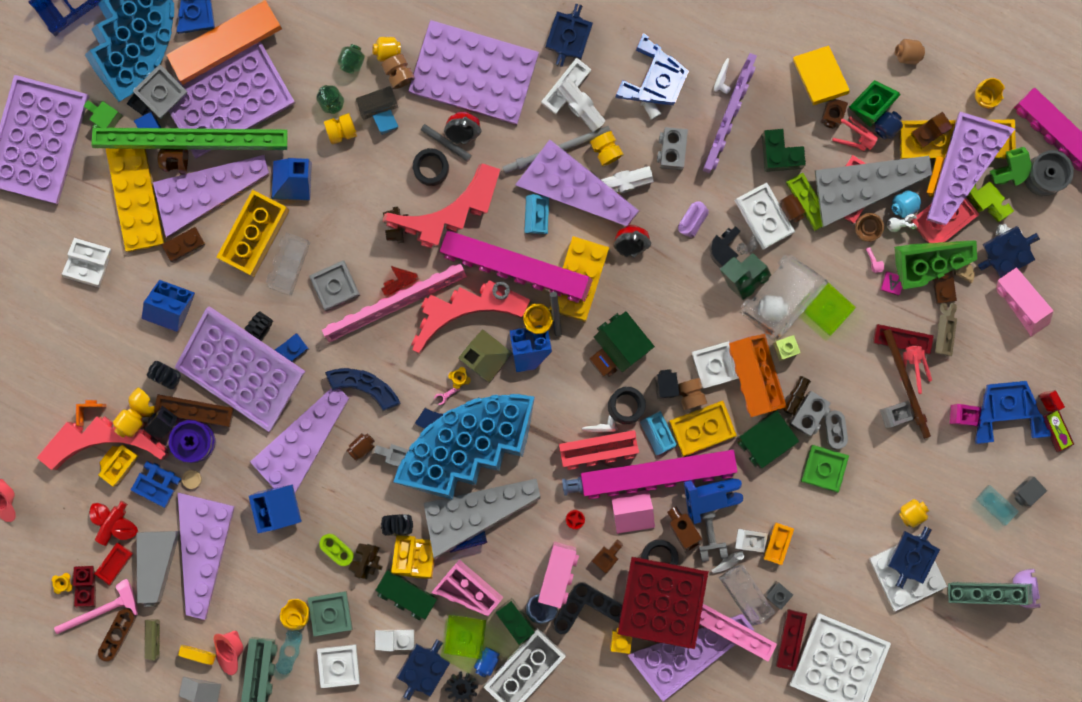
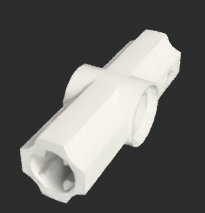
M569 77L558 85L556 89L569 103L568 106L576 116L581 117L592 132L604 124L606 120L593 106V101L586 93L581 92Z
M649 166L634 171L618 172L612 177L601 179L618 194L634 190L636 187L654 182Z

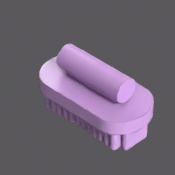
M700 201L691 204L679 223L678 230L681 234L690 238L695 237L702 222H704L708 216L707 214H709L706 205Z

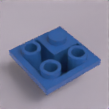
M301 158L273 161L272 199L310 200L312 162L309 159Z
M527 328L510 330L516 372L536 369L552 352L548 331L543 334H534L527 330Z

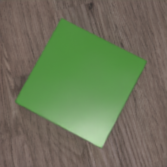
M811 445L801 482L839 493L849 455Z

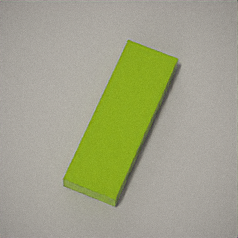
M801 173L787 181L786 184L791 193L798 197L806 211L805 216L813 230L817 231L822 228L819 200L804 173Z

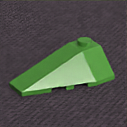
M975 240L910 244L894 247L895 264L903 289L922 287L935 278H941L945 276L944 274L977 260V241Z

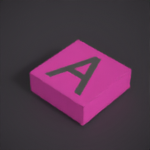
M887 271L880 290L899 296L902 289L899 275Z

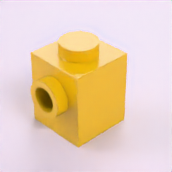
M618 627L617 630H612L610 651L630 654L632 637L617 634Z

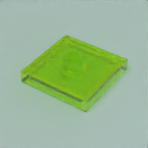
M827 282L801 311L831 336L856 307Z
M449 615L444 654L481 659L486 620Z

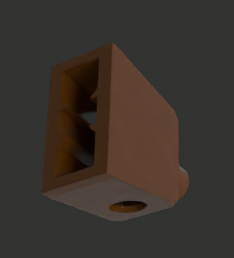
M677 506L667 512L672 520L670 527L685 553L702 543V538L687 513L682 515ZM685 524L686 528L681 530L679 525Z

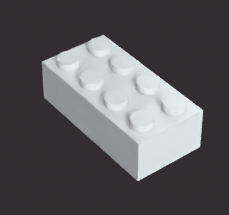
M536 628L535 633L526 639L484 684V688L498 702H524L566 657V654L542 631Z

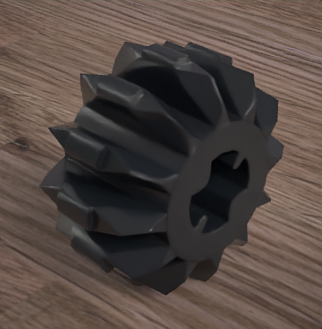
M154 361L146 374L149 379L168 389H174L181 377L180 372L159 361Z
M409 514L383 516L381 520L382 534L385 536L411 534L413 530L412 516Z
M459 671V678L452 674L451 677L454 681L447 680L446 682L452 687L445 688L446 692L452 691L448 695V699L455 696L454 702H458V699H461V702H465V698L468 702H472L470 695L477 696V693L473 690L478 689V685H472L476 678L473 677L469 680V672L463 677L462 671ZM461 683L465 684V689L467 691L465 692L463 690L462 693L459 692V688L457 687V685L459 684V686H461Z

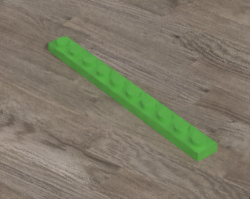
M92 129V148L287 150L288 131L281 129Z

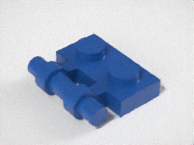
M146 461L143 468L149 470L147 476L139 473L131 491L166 508L175 490L169 488L171 482L179 485L181 478L175 476V473L172 471L168 472L160 468V465L156 463L152 464ZM156 474L164 478L163 483L153 479Z

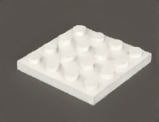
M818 613L789 685L828 702H868L891 643Z

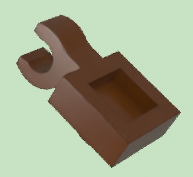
M617 539L609 549L603 546L591 561L604 573H607L618 561L619 558L615 554L623 544Z

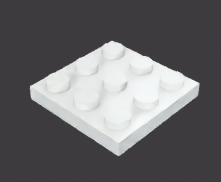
M897 545L869 558L893 611L900 610L947 587L935 561L923 584L914 579H907L903 589L896 586L895 584L900 574L887 566Z

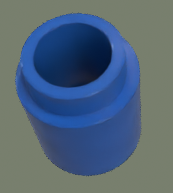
M488 647L484 651L482 650L474 665V668L477 669L475 673L485 678L487 675L491 676L499 661V653Z

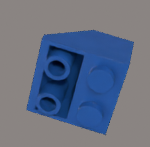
M159 280L143 302L142 319L178 332L186 319L195 292Z
M293 484L258 491L249 495L257 533L277 530L302 522Z

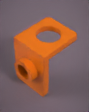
M85 400V404H76V426H84V408L106 407L107 404H97V400Z

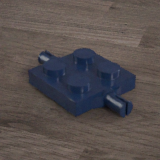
M575 4L572 14H564L558 11L556 13L545 49L559 54L555 64L557 66L560 63V67H563L566 57L582 59L593 25L592 22L580 17L582 5H579L578 8V4Z
M1015 226L982 244L987 253V260L977 265L981 271L992 266L998 276L1002 278L1016 267L1020 269L1035 261L1030 245L1040 240L1037 233L1025 238L1019 227Z
M925 526L920 536H914L906 531L903 532L887 566L900 574L895 584L896 586L903 589L907 579H914L921 584L924 583L940 551L939 548L933 546L927 540L932 529Z
M436 639L431 649L417 643L413 647L396 676L397 679L408 685V689L403 695L405 699L407 698L410 701L415 691L423 692L431 697L450 664L448 660L438 654L443 644L442 641Z

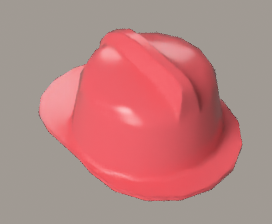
M0 479V518L6 522H12L16 518L15 510L11 505L15 493L3 479Z
M237 631L224 635L217 633L214 635L213 640L218 663L225 673L234 675L238 670L237 659L244 649Z

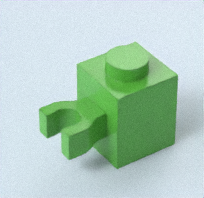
M88 100L84 105L87 110L93 113L89 120L94 123L92 126L94 128H114L123 116L104 101L98 107Z

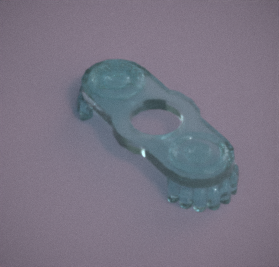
M289 630L286 633L285 642L280 648V658L278 663H276V669L280 674H288L293 669L303 639L302 633L299 630ZM289 645L295 648V654L291 657L287 656L284 652L286 646Z

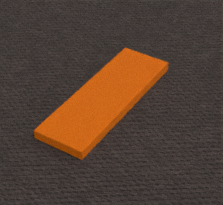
M264 0L166 56L183 85L282 30L267 1Z

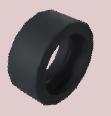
M427 148L421 150L415 156L412 169L420 183L426 186H435L446 179L449 173V164L446 156L441 151ZM434 156L441 161L442 170L437 177L427 178L421 173L420 163L425 157Z
M633 387L617 389L608 401L610 416L620 424L636 422L646 409V401L643 394ZM630 395L636 400L638 408L634 415L627 417L617 411L616 401L620 396Z
M654 540L643 549L642 559L649 560V554L652 549L664 547L671 554L670 564L678 565V552L668 541Z

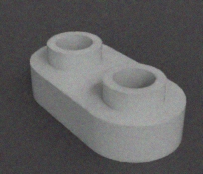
M830 411L825 418L827 441L832 448L841 449L848 442L845 417L840 411ZM832 417L837 418L836 424L831 422ZM835 436L840 437V441L838 443L834 442Z

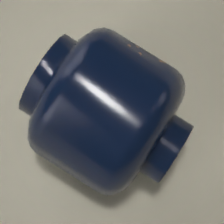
M885 111L874 123L876 128L874 131L884 140L887 138L893 139L903 128V124L900 121L902 117L895 111L892 113Z

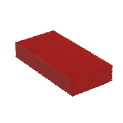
M1056 390L1043 392L1039 395L1046 411H1060L1065 408Z
M117 542L94 575L108 585H111L134 553Z

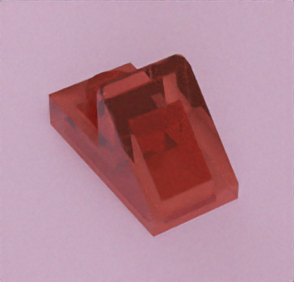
M391 266L397 280L391 279L385 282L381 290L388 297L419 280L417 273Z

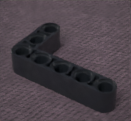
M578 582L568 595L566 604H563L554 620V629L559 634L568 633L585 604L619 623L623 604L585 582ZM579 586L587 588V593L584 596H579L576 593V589ZM597 595L604 598V602L600 606L593 603V599ZM575 603L578 608L576 612L570 613L566 609L567 605ZM617 605L621 611L618 615L614 616L610 613V608ZM559 620H566L568 626L566 629L561 630L557 627V622Z

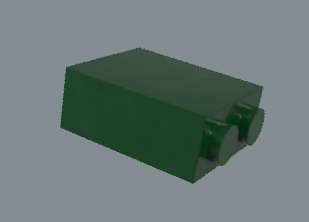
M627 311L621 315L616 313L609 319L611 322L609 324L604 322L597 328L599 332L594 336V339L622 373L655 347Z
M777 410L737 437L739 439L737 443L744 452L747 450L751 456L749 457L750 462L754 467L758 466L759 468L765 467L800 442Z
M513 598L496 609L497 616L519 645L535 633V628Z

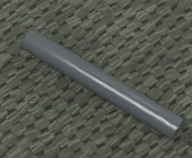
M426 124L422 126L421 131L467 162L472 157L471 154Z
M551 292L550 303L554 334L556 337H560L562 335L558 296L557 292Z

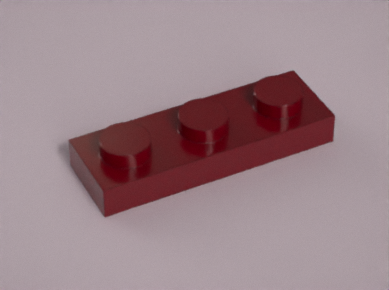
M876 324L873 344L888 346L883 331L891 329L898 349L906 350L910 346H921L925 354H931L934 335Z
M787 609L776 667L796 671L807 613Z

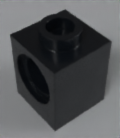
M161 406L149 418L144 430L160 441L173 428L177 416L164 406Z

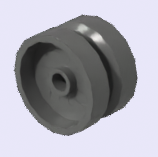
M1048 150L1032 158L1031 172L1024 181L1026 187L1038 196H1050L1065 189L1071 183L1074 175L1071 160L1064 153L1057 150Z

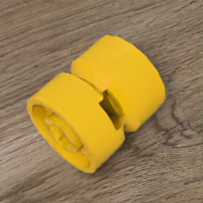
M350 113L339 116L338 120L332 118L324 121L332 145L342 142L343 138L348 140L357 137Z
M612 131L603 133L590 142L594 152L599 153L598 159L602 166L609 165L624 156L620 146L615 145L616 138Z

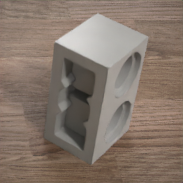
M665 127L664 133L660 132L659 144H662V151H658L657 156L660 168L683 170L688 129ZM674 135L677 137L678 142L670 143L668 137ZM673 154L676 157V161H667L666 155Z
M809 391L797 409L795 416L789 422V425L807 436H811L812 433L815 435L821 427L819 424L822 417L826 418L829 414L831 403L816 393ZM814 401L819 402L821 405V409L818 412L812 409ZM805 417L811 421L809 428L802 426V420Z

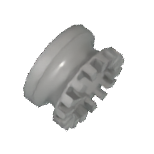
M497 282L493 286L492 292L497 299L503 300L509 296L510 288L504 282ZM500 285L506 287L505 295L503 296L496 294L498 291L497 287Z

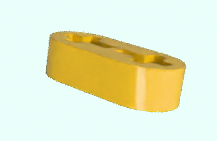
M181 645L178 653L181 657L209 665L214 664L216 657L214 653L186 645Z

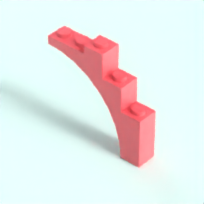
M483 163L478 165L475 175L466 190L453 203L442 210L421 216H401L386 213L384 214L383 222H386V226L390 228H404L406 233L416 235V232L419 233L417 241H420L424 247L432 248V246H437L444 225L446 226L445 229L457 232V230L463 229L468 210H470L471 214L477 216L488 212L500 169Z
M490 280L487 284L483 283L479 291L482 294L481 297L461 287L458 291L454 290L450 298L453 301L452 304L430 295L429 298L426 297L421 306L423 308L422 312L428 315V318L423 319L420 325L422 331L419 336L416 335L411 344L414 346L412 350L421 354L428 341L438 330L464 315L495 311L523 318V314L531 300L511 290L507 298L499 300L492 292L493 286L496 283ZM501 285L498 286L496 294L499 296L505 295L504 291L506 288Z
M97 416L84 432V428L76 426V422H66L37 458L49 469L57 470L67 459L78 452L104 443L135 445L150 452L160 460H165L169 453L166 451L167 447L160 441L156 443L151 439L152 436L144 429L141 430L140 428L133 437L125 436L122 438L114 432L116 428L112 426L113 422L109 418Z

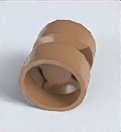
M403 54L392 56L381 64L386 75H390L389 81L393 89L402 88L415 79L411 69L407 68L408 63Z
M700 378L678 384L679 395L683 397L681 399L683 410L707 404L705 394L701 392L703 387Z

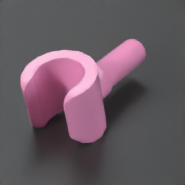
M867 248L866 251L871 259L872 271L874 273L883 272V261L876 262L871 248Z
M453 388L444 394H436L434 399L442 396L443 402L438 405L445 404L447 398L460 389Z

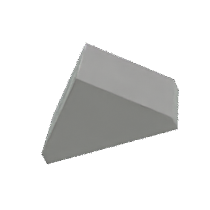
M909 401L880 409L886 428L914 419Z
M183 677L179 696L192 702H218L221 684Z

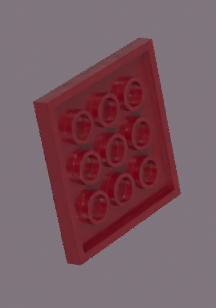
M631 557L617 634L695 649L709 571Z

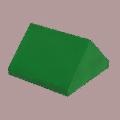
M874 80L849 108L867 126L871 127L901 94Z

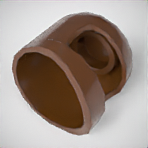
M160 149L157 157L159 168L164 172L179 170L180 174L187 175L188 149Z

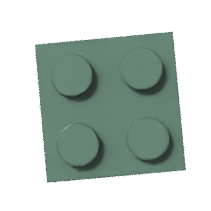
M347 591L308 597L314 636L353 630Z

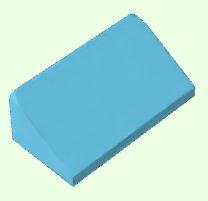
M535 194L526 196L525 233L548 234L549 197Z
M661 411L640 421L656 455L677 446Z

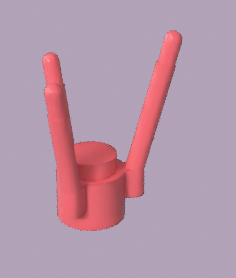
M852 116L849 117V120L856 126L845 119H841L842 123L860 134L858 141L861 143L858 144L833 138V142L856 147L863 151L866 148L871 150L874 147L878 136L874 135L873 132Z
M910 346L906 348V352H903V363L905 368L907 360L909 364L915 365L918 393L922 394L919 369L921 360L928 380L932 381V377L922 347Z

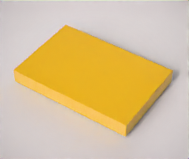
M829 45L793 57V62L813 106L850 93Z
M724 401L669 421L683 457L737 436Z

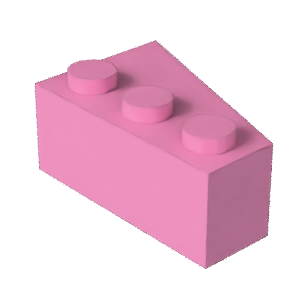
M1017 267L998 280L996 289L998 294L1006 300L1031 337L1050 324L1053 309Z
M554 541L538 599L539 603L561 608L562 604H566L569 594L565 592L566 587L571 585L574 576L571 573L572 566L576 567L579 555H576V547Z
M460 559L431 592L448 598L452 602L455 601L465 605V607L489 616L503 599L501 594Z

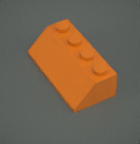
M765 334L729 343V352L734 359L735 372L739 376L740 389L745 396L746 409L750 416L754 417L785 408L786 402Z

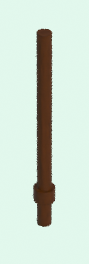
M891 329L885 330L883 332L914 411L916 425H919L923 438H929L931 434L926 424L927 418L922 413Z

